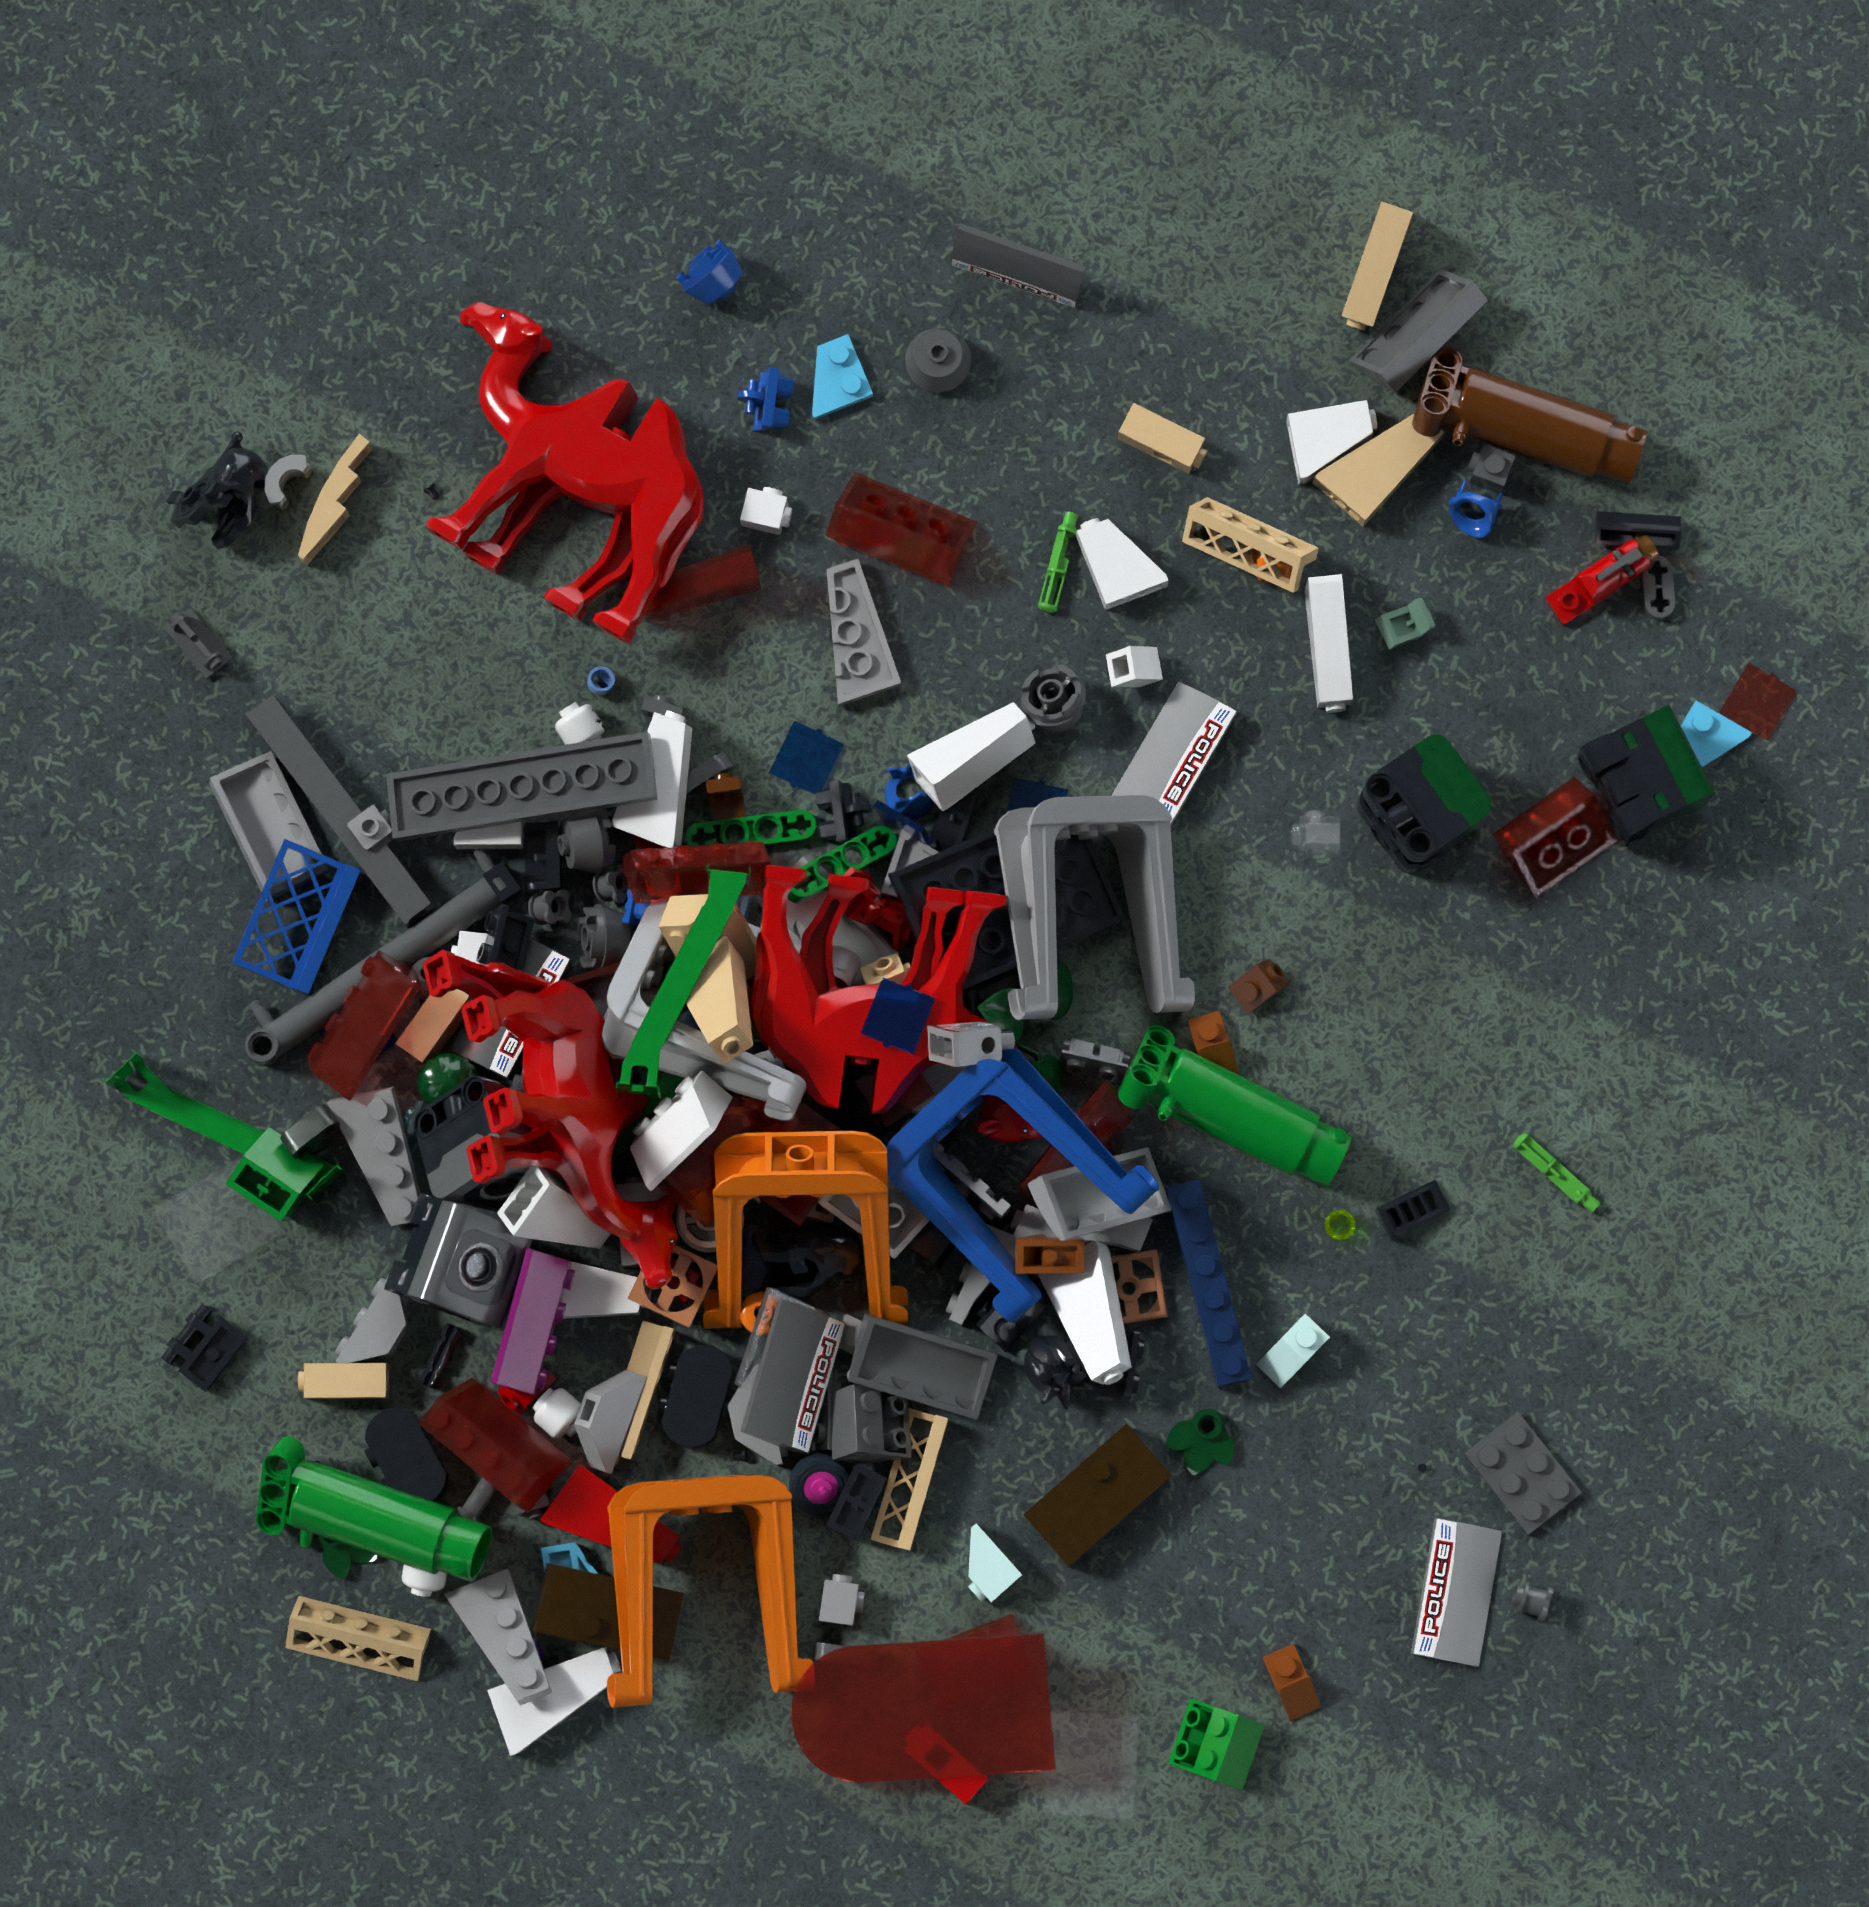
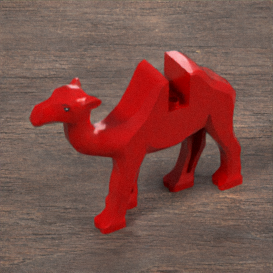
M480 302L474 303L460 313V322L464 327L474 329L494 351L480 380L479 402L483 413L507 443L508 448L500 464L481 480L465 504L452 515L430 517L425 527L433 535L462 550L466 558L498 575L520 539L531 529L541 513L562 495L590 509L614 514L615 518L611 532L600 558L573 583L561 588L548 589L543 598L552 607L580 622L586 613L587 606L611 586L627 578L633 569L629 586L619 605L610 610L596 613L592 620L598 628L629 645L635 636L636 627L641 624L651 601L659 588L664 587L672 576L683 550L704 517L703 489L699 477L687 457L685 432L681 422L671 407L657 397L629 441L630 436L622 431L621 428L639 398L630 382L623 379L612 380L595 391L565 405H538L525 400L520 394V381L541 353H547L551 350L552 343L543 335L542 327L527 315L515 310L496 308ZM517 494L515 500L507 507L501 525L489 540L467 542L469 537L477 531L489 514Z
M765 865L764 880L766 885L763 888L761 927L756 938V970L749 1010L750 1021L762 1044L773 1056L785 1063L795 1074L804 1079L807 1085L805 1090L807 1095L814 1102L824 1107L839 1108L845 1055L850 1056L849 1063L871 1065V1060L876 1059L869 1113L881 1114L887 1112L922 1072L933 1065L939 1064L929 1060L927 1026L968 1022L988 1023L986 1020L969 1012L963 1006V983L972 965L977 937L985 918L991 912L1005 907L1008 896L928 887L926 904L923 908L921 931L914 947L910 970L898 987L862 985L838 988L835 983L832 962L833 936L849 902L857 894L869 889L870 879L829 874L827 886L829 892L816 916L803 932L800 954H798L788 932L786 918L788 894L793 887L806 879L807 870ZM965 903V907L960 913L956 934L940 961L943 952L941 933L945 916L955 907ZM990 1094L983 1095L984 1100L981 1103L980 1118L974 1124L976 1132L987 1135L993 1141L1001 1143L1044 1138L1004 1100Z
M441 950L424 961L422 965L431 996L441 998L449 991L458 989L474 998V1000L464 1004L461 1009L469 1040L482 1043L487 1037H492L499 1031V1027H504L515 1037L523 1041L524 1093L504 1087L484 1097L483 1101L492 1133L504 1135L510 1129L519 1126L520 1123L533 1129L529 1133L516 1138H498L486 1135L470 1144L466 1151L474 1181L486 1184L493 1178L502 1176L505 1173L506 1166L527 1168L534 1165L555 1174L565 1182L579 1208L590 1221L605 1231L620 1237L623 1246L639 1264L646 1286L655 1290L669 1283L673 1277L670 1258L678 1239L672 1219L677 1202L676 1196L670 1193L657 1201L630 1202L622 1199L616 1191L611 1175V1160L617 1138L645 1112L648 1096L620 1093L619 1098L617 1097L614 1081L621 1077L624 1060L619 1058L613 1059L605 1050L602 1041L605 1021L585 990L565 979L551 983L546 979L516 970L504 963L491 962L482 965L445 950ZM633 1066L632 1071L640 1066Z

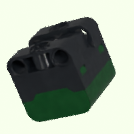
M1670 705L1662 707L1610 734L1602 735L1581 747L1576 757L1589 785L1597 784L1611 811L1608 821L1622 848L1628 846L1631 841L1635 839L1638 841L1649 833L1705 806L1715 794Z
M1433 734L1372 774L1367 779L1363 791L1358 798L1357 809L1370 827L1377 842L1387 851L1397 867L1404 873L1415 874L1475 834L1491 809V800L1449 740L1442 735ZM1364 799H1365V801L1367 802V804L1369 805L1370 808H1368V807L1366 806V804H1365V802H1364ZM1404 856H1405L1410 862H1420V863H1418V864H1409V863H1407V862L1405 861Z

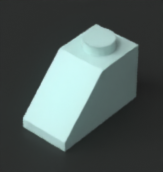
M1304 1314L1256 1365L1281 1388L1330 1337L1310 1317Z
M976 1523L971 1527L968 1577L972 1583L968 1587L981 1602L987 1598L992 1603L1022 1574Z

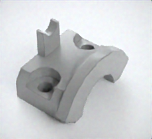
M289 455L279 459L270 467L266 475L265 493L268 501L282 512H284L289 504L283 494L285 483L293 477L307 479L313 472L310 464L307 463L305 455Z

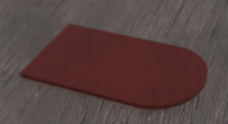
M1044 1633L842 1647L828 1652L816 1660L805 1671L794 1692L790 1720L792 1721L793 1731L800 1748L816 1767L840 1780L866 1783L1056 1770Z

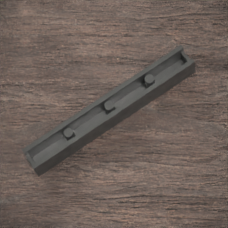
M273 695L250 712L247 711L245 715L408 929L412 927L414 922L432 910L434 906L384 840L370 850L364 849L347 826L348 822L362 813V811Z

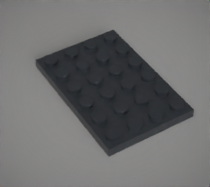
M994 829L888 874L916 941L921 931L923 908L926 904L928 887L1006 895L997 837L994 834ZM1078 834L1071 835L1069 839L1055 840L1057 949L1126 920L1092 840L1079 839ZM965 903L955 907L945 916L941 933L943 952L940 961L956 934L960 913L964 909ZM1008 905L991 912L985 918L977 937L973 962L963 983V990L1017 967Z

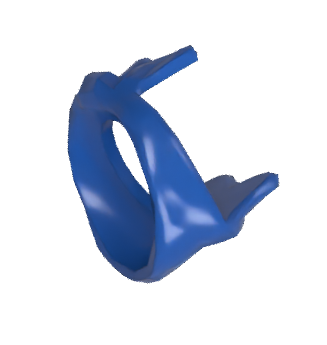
M1463 480L1456 496H1452L1448 501L1450 516L1462 532L1475 538L1487 537L1492 532L1496 515L1502 507L1500 501L1503 494L1500 492L1496 501L1477 493H1463L1467 483L1466 480ZM1465 502L1476 503L1485 512V516L1482 519L1476 520L1468 518L1461 512L1460 505Z
M910 763L906 768L901 769L889 767L887 771L891 774L892 778L885 786V798L890 812L908 820L918 819L928 814L935 802L924 790L907 799L899 798L897 795L898 785L902 781L910 778L915 779Z

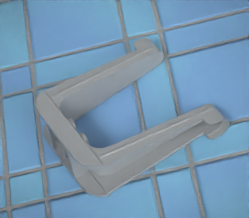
M1144 795L1055 797L1042 801L1036 807L1008 811L999 819L994 829V834L997 837L1005 893L1008 896L1007 905L1021 989L1011 990L1008 994L1010 1011L1016 1020L1047 1019L1054 1017L1057 1013L1058 983L1054 848L1055 840L1069 839L1071 835L1077 834L1079 839H1093L1102 834L1115 846L1150 1010L1154 1013L1187 1012L1192 1009L1195 1001L1194 983L1190 978H1180L1170 825L1172 816L1167 808L1154 797Z
M680 893L664 894L653 900L646 908L609 985L606 1001L610 1012L604 1023L602 1041L605 1050L613 1059H625L632 1046V1041L650 1008L649 1005L653 996V992L650 991L652 985L659 986L665 970L663 965L676 958L658 926L670 896H682ZM748 923L754 936L757 938L760 928ZM793 942L795 949L800 954L801 944ZM838 945L833 946L832 962L836 987H851L861 965V959L855 952ZM676 1021L664 1046L660 1050L658 1070L684 1078L689 1076L691 1079L702 1070L725 1090L766 1101L764 1112L768 1117L782 1121L793 1119L807 1088L806 1082L799 1075L746 1051L724 1065L701 1031L679 1021Z

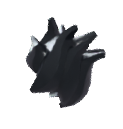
M1047 1335L1037 1337L1030 1343L1024 1358L1025 1373L1031 1384L1040 1393L1044 1394L1041 1400L1042 1405L1057 1396L1063 1407L1067 1410L1069 1409L1071 1393L1079 1398L1078 1390L1094 1391L1095 1387L1083 1380L1087 1377L1085 1374L1087 1371L1069 1338L1062 1339L1057 1336Z

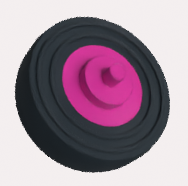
M813 1454L807 1456L795 1465L790 1474L789 1492L792 1494V1500L799 1509L807 1514L814 1516L829 1515L836 1506L847 1483L849 1474L840 1461L832 1460L831 1455Z

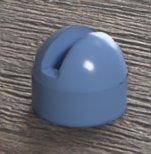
M603 666L592 669L587 679L588 688L595 695L609 693L615 682L613 672ZM597 677L606 688H601L593 678Z

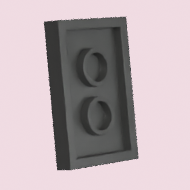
M1518 1411L1464 1453L1469 1462L1527 1535L1582 1493Z

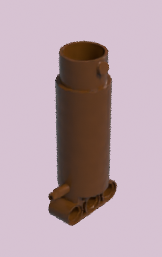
M1441 347L1432 356L1412 419V426L1417 433L1431 437L1439 434L1441 428L1445 427L1453 432V444L1456 446H1461L1466 437L1591 478L1595 473L1622 483H1630L1644 447L1647 430L1614 420L1612 413L1479 369L1461 366V354L1451 347Z

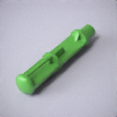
M1065 512L1063 523L1057 529L1058 532L1038 603V608L1047 613H1054L1058 609L1069 564L1065 553L1069 538L1076 536L1077 533L1075 526L1078 514L1073 512ZM1051 576L1045 602L1042 603L1048 577ZM1059 578H1061L1062 580H1061V584H1060L1058 596H1057V599H1056V603H1055V605H1053V600H1054V596H1055V592H1056L1058 580H1059Z
M1523 1133L1516 1138L1513 1144L1514 1149L1520 1152L1576 1204L1583 1205L1591 1213L1600 1205V1202L1591 1195L1590 1188L1585 1186L1555 1157L1529 1136L1528 1133Z

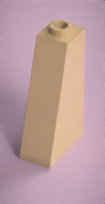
M1381 201L1341 315L1348 318L1346 325L1364 331L1366 325L1374 326L1414 212Z
M1412 414L1321 470L1315 476L1313 484L1363 527L1439 443L1444 431L1441 430L1439 434L1431 437L1417 433L1412 426L1414 416Z
M727 936L716 943L686 1001V1005L708 1044L724 1065L753 1046L744 960Z

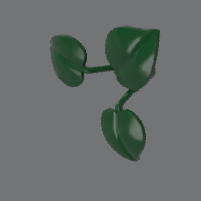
M1057 963L1058 1009L1054 1017L1048 1018L1054 1021L1065 1016L1073 1000L1072 977L1065 963ZM1017 988L1003 989L987 998L978 1006V1010L984 1016L983 1019L989 1024L999 1026L1001 1030L1011 1029L1014 1033L1017 1049L1034 1058L1035 1061L1030 1063L1059 1095L1063 1085V1070L1058 1059L1053 1055H1045L1042 1058L1039 1052L1017 1042L1022 1034L1025 1020H1016L1012 1016L1008 1000L1009 992Z

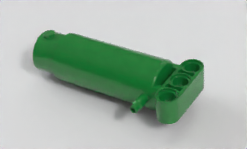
M1160 1025L1149 1026L1132 1057L1118 1091V1097L1124 1105L1132 1109H1142L1148 1102L1159 1111L1158 1118L1161 1121L1168 1120L1169 1116L1290 1176L1293 1172H1296L1308 1178L1312 1183L1328 1187L1347 1152L1352 1138L1351 1135L1345 1133L1341 1128H1335L1320 1121V1114L1192 1051L1173 1046L1175 1043L1174 1035L1165 1027Z
M282 1437L263 1461L256 1524L262 1532L268 1535H279L289 1524L300 1529V1546L302 1548H309L313 1536L316 1534L431 1574H437L441 1571L467 1581H474L482 1569L490 1547L492 1528L489 1525L459 1516L458 1509L305 1459L303 1444L294 1437Z

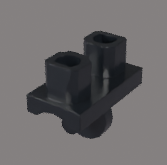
M840 780L829 782V787L815 793L816 804L819 810H833L834 820L820 822L821 839L846 843L857 837L856 827L864 826L863 815L872 812L871 804L861 802L860 792L851 793V785L849 783H841Z

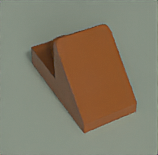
M1220 1010L1188 1019L1187 1024L1196 1053L1238 1074L1231 1040H1228Z
M1044 1234L1016 1238L1015 1273H1084L1085 1239L1076 1237L1061 1241L1058 1237H1047Z
M1294 1644L1262 1657L1289 1721L1321 1708L1311 1678L1307 1675Z

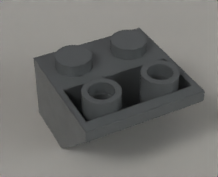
M857 1384L831 1392L832 1460L870 1463L912 1458L908 1399Z

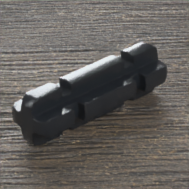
M450 1323L445 1324L440 1334L442 1336L441 1341H437L427 1362L429 1366L427 1370L424 1369L420 1377V1383L432 1389L437 1388L441 1380L439 1375L441 1371H445L455 1350L453 1345L455 1342L458 1343L462 1335V1330Z

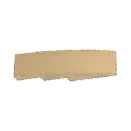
M360 434L336 464L322 488L307 522L298 553L300 560L306 566L350 516L342 504L360 485L361 480L354 473V470L373 449L370 442Z

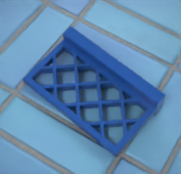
M284 839L231 963L289 987L301 994H309L361 870ZM291 849L300 853L306 867L288 874L283 862L287 850ZM307 857H310L319 862L310 865ZM326 864L337 869L332 882L319 887L312 868ZM281 867L284 876L275 879ZM308 871L315 889L297 896L290 877ZM285 879L293 898L275 905L270 894L271 887L274 883ZM329 888L324 899L321 890ZM317 893L322 905L318 914L306 918L299 899ZM266 899H268L271 907L262 910ZM295 902L302 920L284 927L277 908ZM272 910L280 929L262 936L257 920L261 914ZM316 918V921L311 930L308 921ZM304 924L309 936L305 945L293 949L286 930ZM253 930H255L258 938L249 941ZM281 932L289 951L271 958L263 939ZM259 941L267 960L255 965L242 960L241 958L246 946ZM303 949L298 961L295 952ZM291 955L296 967L291 980L278 975L272 961ZM268 963L271 972L261 968L260 966Z

